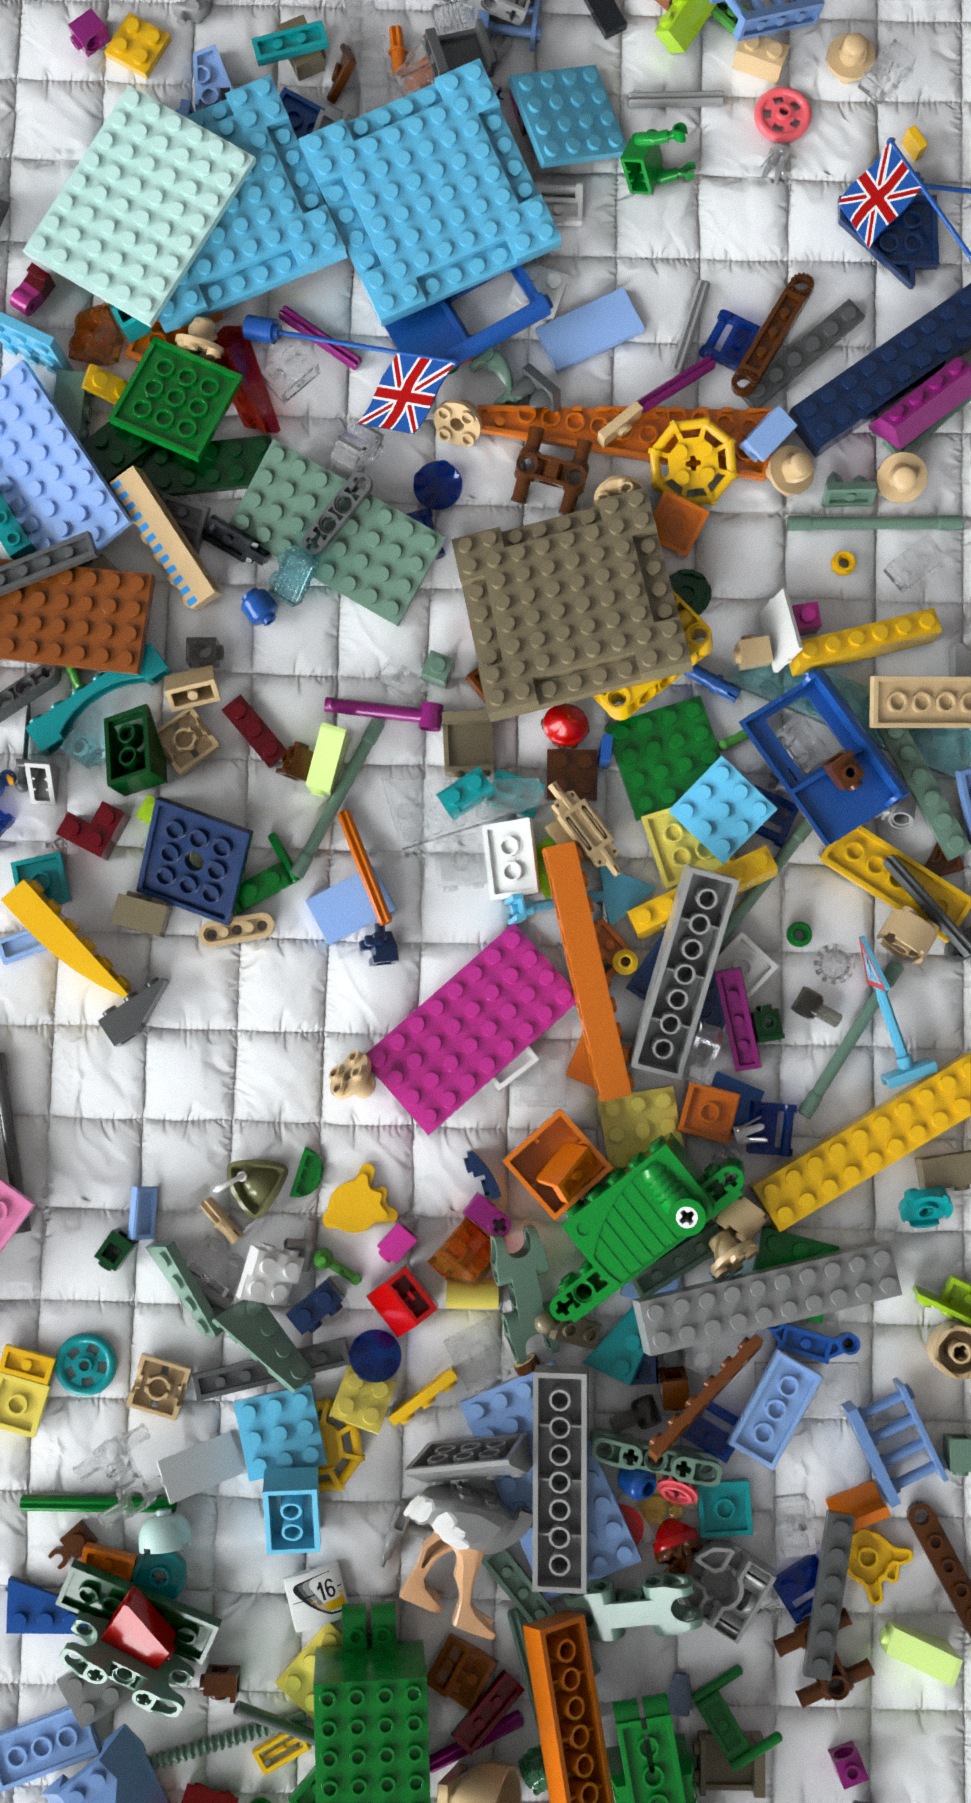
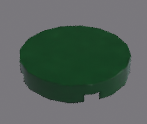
M682 569L671 574L669 578L672 590L698 616L701 615L710 603L712 592L710 584H708L704 575L693 569Z

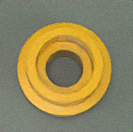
M848 551L837 552L831 560L832 570L840 576L851 574L856 567V559ZM839 561H845L847 567H841Z
M623 949L614 955L612 965L617 973L629 975L636 970L638 958L631 950ZM623 957H627L630 960L628 967L621 965Z

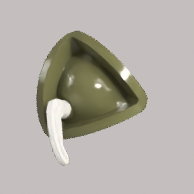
M249 1159L234 1161L227 1167L228 1181L215 1187L213 1191L219 1192L230 1186L231 1192L242 1210L252 1218H260L270 1208L280 1193L288 1175V1168L285 1164L268 1160Z

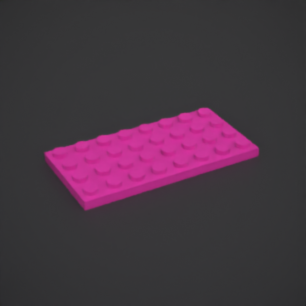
M512 924L366 1053L371 1059V1070L429 1136L576 1005L573 988L515 924Z

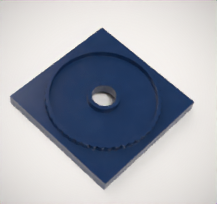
M159 796L155 799L136 891L164 900L166 903L226 926L230 925L233 920L254 831ZM191 852H197L202 856L203 867H195L191 863Z

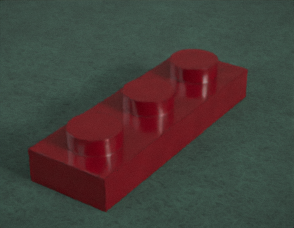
M241 694L222 709V712L269 768L282 759L287 749Z
M503 1669L450 1735L462 1748L472 1755L525 1689Z

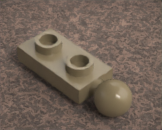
M546 1312L537 1315L534 1321L536 1330L541 1334L550 1333L549 1338L596 1350L602 1324L583 1318L575 1323L572 1319L560 1321Z

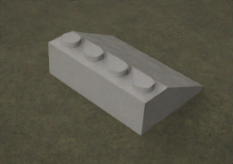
M528 1432L428 1442L406 1467L405 1475L425 1483L435 1482L436 1485H444L451 1480H460L462 1483H467L481 1477H485L486 1480H495L500 1478L501 1475H511L512 1478L522 1477L528 1473L533 1465Z

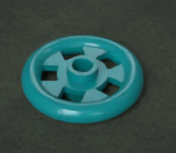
M94 1333L76 1334L61 1345L56 1355V1376L60 1384L72 1394L78 1396L98 1394L105 1390L115 1377L117 1370L116 1353L112 1345L100 1335ZM90 1344L100 1348L97 1355L87 1351ZM76 1346L80 1353L72 1359L68 1353ZM87 1361L89 1369H83L81 1362ZM99 1361L107 1362L105 1373L98 1372ZM70 1366L73 1367V1371L77 1375L72 1379L66 1371V1368ZM93 1376L94 1384L84 1386L82 1378Z

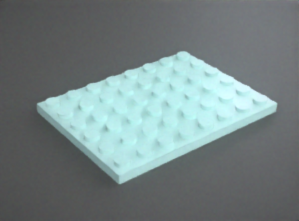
M128 85L23 251L30 258L152 328L255 166L256 158Z

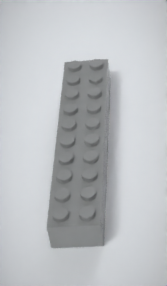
M875 1241L728 1276L719 1280L716 1279L632 1299L643 1352L649 1356H655L900 1296L902 1291L890 1242Z

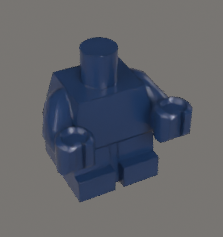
M375 923V932L372 935L364 936V940L359 942L360 950H370L372 952V957L369 959V967L395 964L399 961L393 934L391 931H385V925L381 926L379 923Z

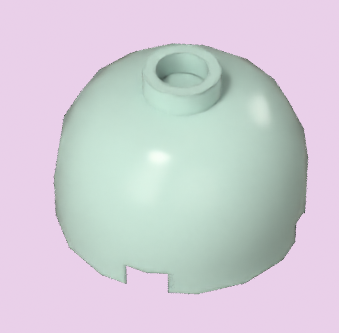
M172 1508L157 1509L156 1515L149 1517L142 1524L139 1531L138 1545L139 1553L144 1554L145 1549H150V1554H162L181 1550V1544L187 1543L188 1548L193 1545L191 1525L183 1515L172 1513Z

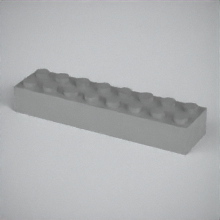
M684 863L629 1052L628 1062L631 1067L679 1080L682 1079L740 880L736 877Z
M536 1365L533 1371L532 1591L587 1594L589 1576V1367Z

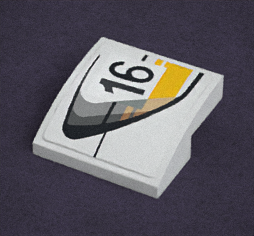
M331 1561L312 1570L304 1569L283 1578L295 1632L306 1631L342 1619V1604H348L337 1561Z

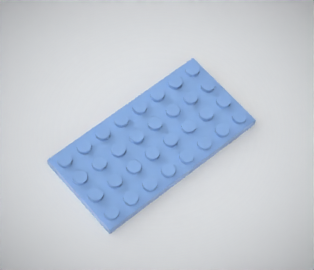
M21 360L0 379L1 495L10 505L14 516L26 531L27 537L37 549L36 551L89 531L93 536L97 552L99 553L133 524V521L28 362ZM87 562L82 563V564L77 565V566L82 567V566L85 565Z
M554 1360L544 1365H557ZM533 1372L526 1376L514 1377L460 1401L459 1404L474 1438L528 1432L533 1459ZM590 1438L588 1581L600 1579L642 1561V1555L620 1509L601 1463L597 1462L590 1455L592 1447ZM533 1465L528 1473L522 1477L512 1478L511 1475H501L500 1478L493 1480L502 1502L513 1512H516L518 1505L533 1510ZM533 1521L531 1528L519 1540L531 1569ZM542 1592V1594H543V1596L545 1597L546 1600H549V1599H552V1598H554V1597H557V1596H559V1595H561V1594H564V1593Z

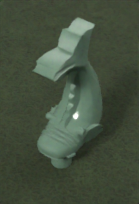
M490 348L483 354L472 358V362L469 364L471 372H477L482 369L485 371L491 370V372H495L506 386L505 392L495 400L494 405H506L508 402L516 405L525 399V396H510L513 388L512 371L505 356L499 350Z

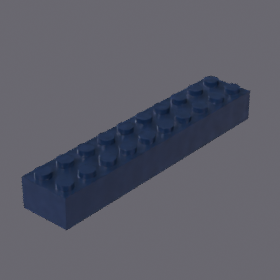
M971 283L791 408L788 415L798 425L794 431L815 458L928 380L956 357L959 358L971 350Z

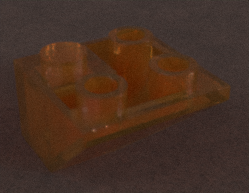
M103 303L80 311L74 321L76 327L74 335L69 341L70 350L68 358L105 367L118 363L124 338L110 306Z
M466 1216L439 1246L427 1263L446 1280L478 1286L491 1270L490 1237Z

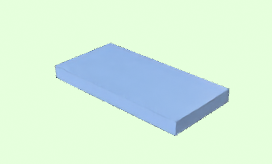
M624 287L536 327L535 332L556 373H559L644 333L645 328Z
M776 1348L726 1442L774 1471L824 1376Z
M67 1705L0 1731V1792L99 1755L102 1746L94 1722L81 1730L72 1710Z

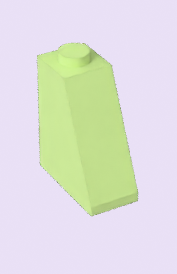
M322 722L306 781V786L308 789H311V794L319 797H325V794L332 796L351 741L347 729Z
M888 1619L886 1626L881 1628L879 1634L880 1646L885 1653L955 1687L963 1660L950 1643Z

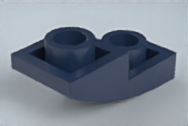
M473 1150L467 1151L468 1157L463 1158L467 1172H473L474 1178L482 1175L485 1176V1179L481 1180L485 1195L490 1194L492 1200L502 1197L499 1186L485 1162Z

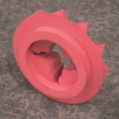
M667 1475L662 1476L658 1480L657 1490L668 1501L678 1505H690L697 1502L699 1493L695 1485L679 1481L675 1477Z

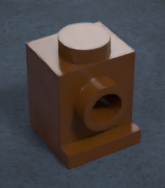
M295 741L294 746H289L282 757L283 766L282 768H277L275 773L295 781L306 782L314 752L308 750V745Z
M841 750L822 764L838 790H855L862 784L860 779L866 776L854 758L852 750ZM847 768L851 772L849 776L846 775Z
M209 1664L205 1674H201L199 1691H204L203 1696H211L210 1698L213 1700H224L230 1697V1703H235L239 1695L241 1666Z

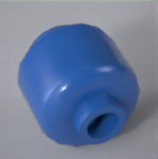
M253 588L242 597L241 610L252 624L268 626L277 618L275 614L278 610V604L267 590Z
M637 1468L633 1470L619 1469L618 1487L629 1497L641 1501L654 1494L657 1487L655 1472Z

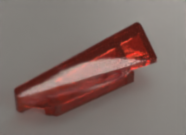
M223 326L217 333V339L213 342L223 347L225 351L224 355H221V359L216 358L214 363L243 375L244 379L242 380L241 387L232 402L244 427L258 429L264 434L280 432L281 429L251 341L246 340L243 336V326Z

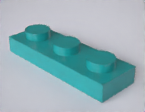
M322 20L251 38L259 67L329 48Z

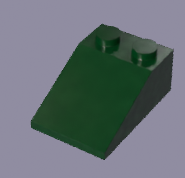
M144 704L104 718L107 786L123 796H128L167 783L166 758L149 705Z

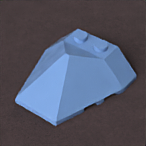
M125 1723L104 1740L101 1753L70 1779L63 1774L43 1790L42 1793L50 1803H170L163 1785L160 1786L155 1775L154 1765L150 1764L145 1753L146 1748L142 1740Z

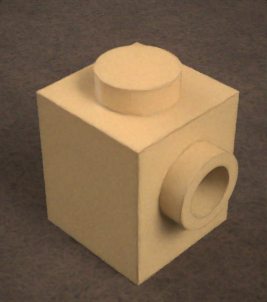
M756 634L745 635L741 637L735 649L732 650L734 663L739 665L740 671L769 666L773 661L769 635L756 637Z

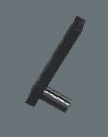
M584 0L605 40L626 30L627 22L614 0Z

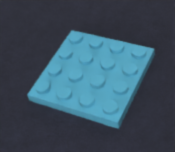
M596 65L510 75L508 84L541 169L621 157L627 144Z

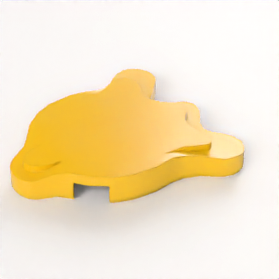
M363 1164L356 1178L343 1183L332 1193L327 1212L322 1217L323 1224L327 1228H337L349 1233H359L377 1222L392 1223L397 1220V1210L389 1206L386 1201L387 1189L383 1186L378 1188L372 1187L375 1168L372 1164Z
M861 1528L853 1532L847 1574L854 1581L863 1585L871 1604L879 1605L883 1601L882 1582L887 1580L891 1583H896L899 1580L900 1566L911 1562L914 1554L907 1546H897L890 1543L876 1530Z

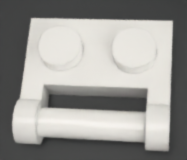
M535 181L539 195L575 196V198L543 197L556 226H582L583 183L576 182V185L542 184V181Z

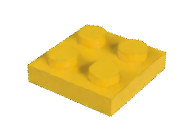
M129 12L104 52L110 60L148 79L172 40L170 34Z

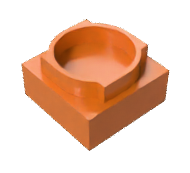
M558 1108L502 1159V1162L554 1221L613 1169L612 1165L561 1108ZM565 1142L588 1147L598 1164L597 1168L569 1204L560 1201L553 1187L540 1184L536 1180V1177Z

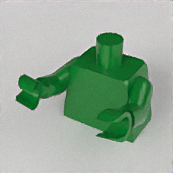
M676 123L670 131L668 129L661 131L649 129L647 132H636L632 135L620 158L630 193L653 195L657 182L666 184L679 180V177L683 176L686 180L690 181L695 177L693 170L696 169V165L693 161L686 163L682 168L678 169L677 167L670 169L662 167L663 156L660 144L668 143L672 139L678 143L686 142L685 134H688L684 123Z

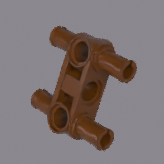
M530 426L525 447L520 450L514 472L516 483L511 501L526 504L530 484L538 482L561 488L564 494L558 513L563 515L573 513L578 496L583 493L590 469L587 462L593 442L578 438L573 460L567 461L551 457L539 452L545 430L540 427ZM526 459H530L535 463L534 468L530 471H525L521 468V463ZM572 472H579L583 479L580 483L573 484L568 478Z
M845 1607L841 1609L838 1630L852 1625ZM811 1616L801 1619L799 1624L793 1628L794 1632L772 1640L780 1658L801 1647L803 1650H806L807 1632ZM835 1650L831 1681L840 1679L839 1685L830 1687L831 1681L816 1679L817 1682L796 1690L795 1693L802 1708L823 1698L825 1701L832 1699L839 1701L847 1697L849 1691L853 1690L852 1688H854L855 1683L874 1676L875 1673L868 1658L847 1668L842 1666Z

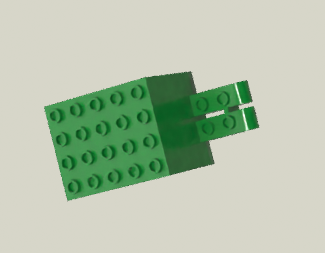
M395 1601L371 1602L372 1635H367L366 1603L342 1604L343 1645L316 1646L313 1682L316 1803H431L427 1673L423 1640L396 1641Z

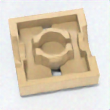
M193 707L183 710L156 729L164 754L180 776H183L222 748ZM178 724L180 729H177L175 732L173 726ZM194 749L200 754L196 758L191 754V751Z
M144 1352L141 1354L137 1367V1376L129 1393L126 1406L176 1421L180 1414L193 1367ZM163 1366L169 1367L167 1375L161 1374ZM153 1400L159 1401L157 1407L152 1406Z

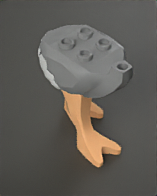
M449 1482L444 1485L429 1486L408 1504L403 1513L408 1519L415 1520L418 1525L429 1523L434 1531L423 1541L418 1561L406 1578L399 1592V1597L431 1612L441 1613L443 1608L439 1602L441 1594L425 1582V1577L430 1567L438 1558L454 1550L457 1559L453 1573L459 1589V1599L452 1615L451 1623L456 1628L494 1640L496 1631L491 1627L494 1620L477 1609L472 1603L474 1581L483 1555L495 1554L505 1550L520 1540L531 1528L533 1510L518 1505L516 1512H513L497 1497L496 1493L487 1489H482L481 1492L473 1490L470 1485L462 1482H457V1484Z

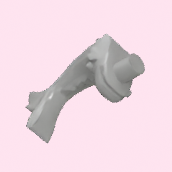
M185 0L183 2L177 1L173 4L174 15L177 16V23L181 26H185L187 20L202 23V20L207 17L210 8V0Z

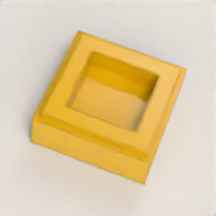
M913 125L908 128L902 140L903 146L914 162L922 158L928 143L917 126Z

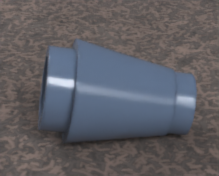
M674 1672L668 1695L669 1709L672 1715L686 1717L689 1716L690 1710L693 1709L689 1680L690 1674Z

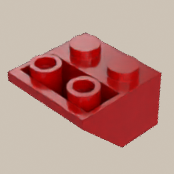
M407 1263L366 1295L397 1337L417 1326L436 1311L439 1306L438 1302Z

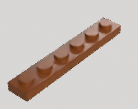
M756 1333L751 1339L746 1337L737 1347L739 1352L733 1358L729 1355L720 1365L722 1370L716 1377L712 1374L702 1385L704 1390L698 1396L694 1393L684 1405L687 1408L681 1415L676 1413L667 1423L669 1428L663 1434L658 1432L649 1442L651 1446L649 1456L656 1463L761 1349L764 1340Z

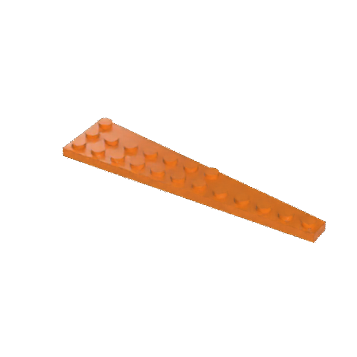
M478 405L477 413L482 422V434L526 441L529 427L536 426L545 430L541 444L576 449L578 438L586 439L593 442L590 452L650 462L648 449L652 448L670 425V421L698 419L709 416L713 423L736 440L735 455L736 469L739 474L738 478L765 482L767 477L765 470L768 467L770 455L763 462L761 460L754 462L738 447V444L774 408L733 410L730 407H723L722 409H708V407H698L697 409L654 407L641 414V418L631 425V430L625 436L616 437L604 448L597 442L598 431L629 406H597V408L572 406V408H561L554 413L547 407L533 408L529 407V405ZM700 429L680 431L683 438L698 437ZM706 430L705 440L714 447L722 444ZM676 435L667 443L662 450L663 452L669 453L678 442ZM725 449L718 452L719 468L726 470ZM690 456V461L686 462V467L689 466L691 470H696V466L700 465V460H696L695 456ZM660 457V463L668 465L667 458Z

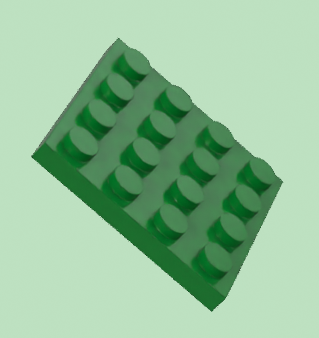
M153 337L108 420L112 425L199 463L241 387L244 378L243 375Z
M701 696L605 725L606 733L613 735L612 751L636 821L641 820L642 816L673 807L721 757Z

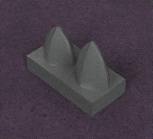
M530 363L522 367V378L513 386L510 396L532 394L529 407H547L553 413L561 409V389Z

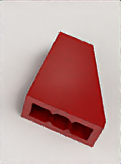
M132 1585L110 1618L101 1640L149 1667L158 1670L163 1661L169 1662L176 1649V1646L172 1644L177 1633L142 1592Z

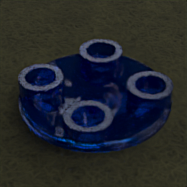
M446 460L430 462L414 475L413 488L415 496L423 506L429 509L443 510L449 508L461 495L463 487L461 475Z
M372 1329L361 1333L352 1343L349 1353L351 1367L358 1378L372 1383L383 1382L391 1378L397 1372L402 1358L401 1348L395 1337L379 1329Z

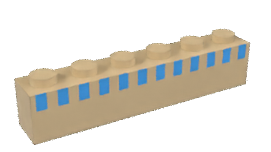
M132 465L111 481L110 485L114 489L113 493L127 509V514L133 521V524L137 525L141 533L139 535L147 546H151L155 552L153 557L161 567L164 566L168 572L167 579L181 592L180 598L184 605L189 609L200 611L221 596L223 592L143 469Z

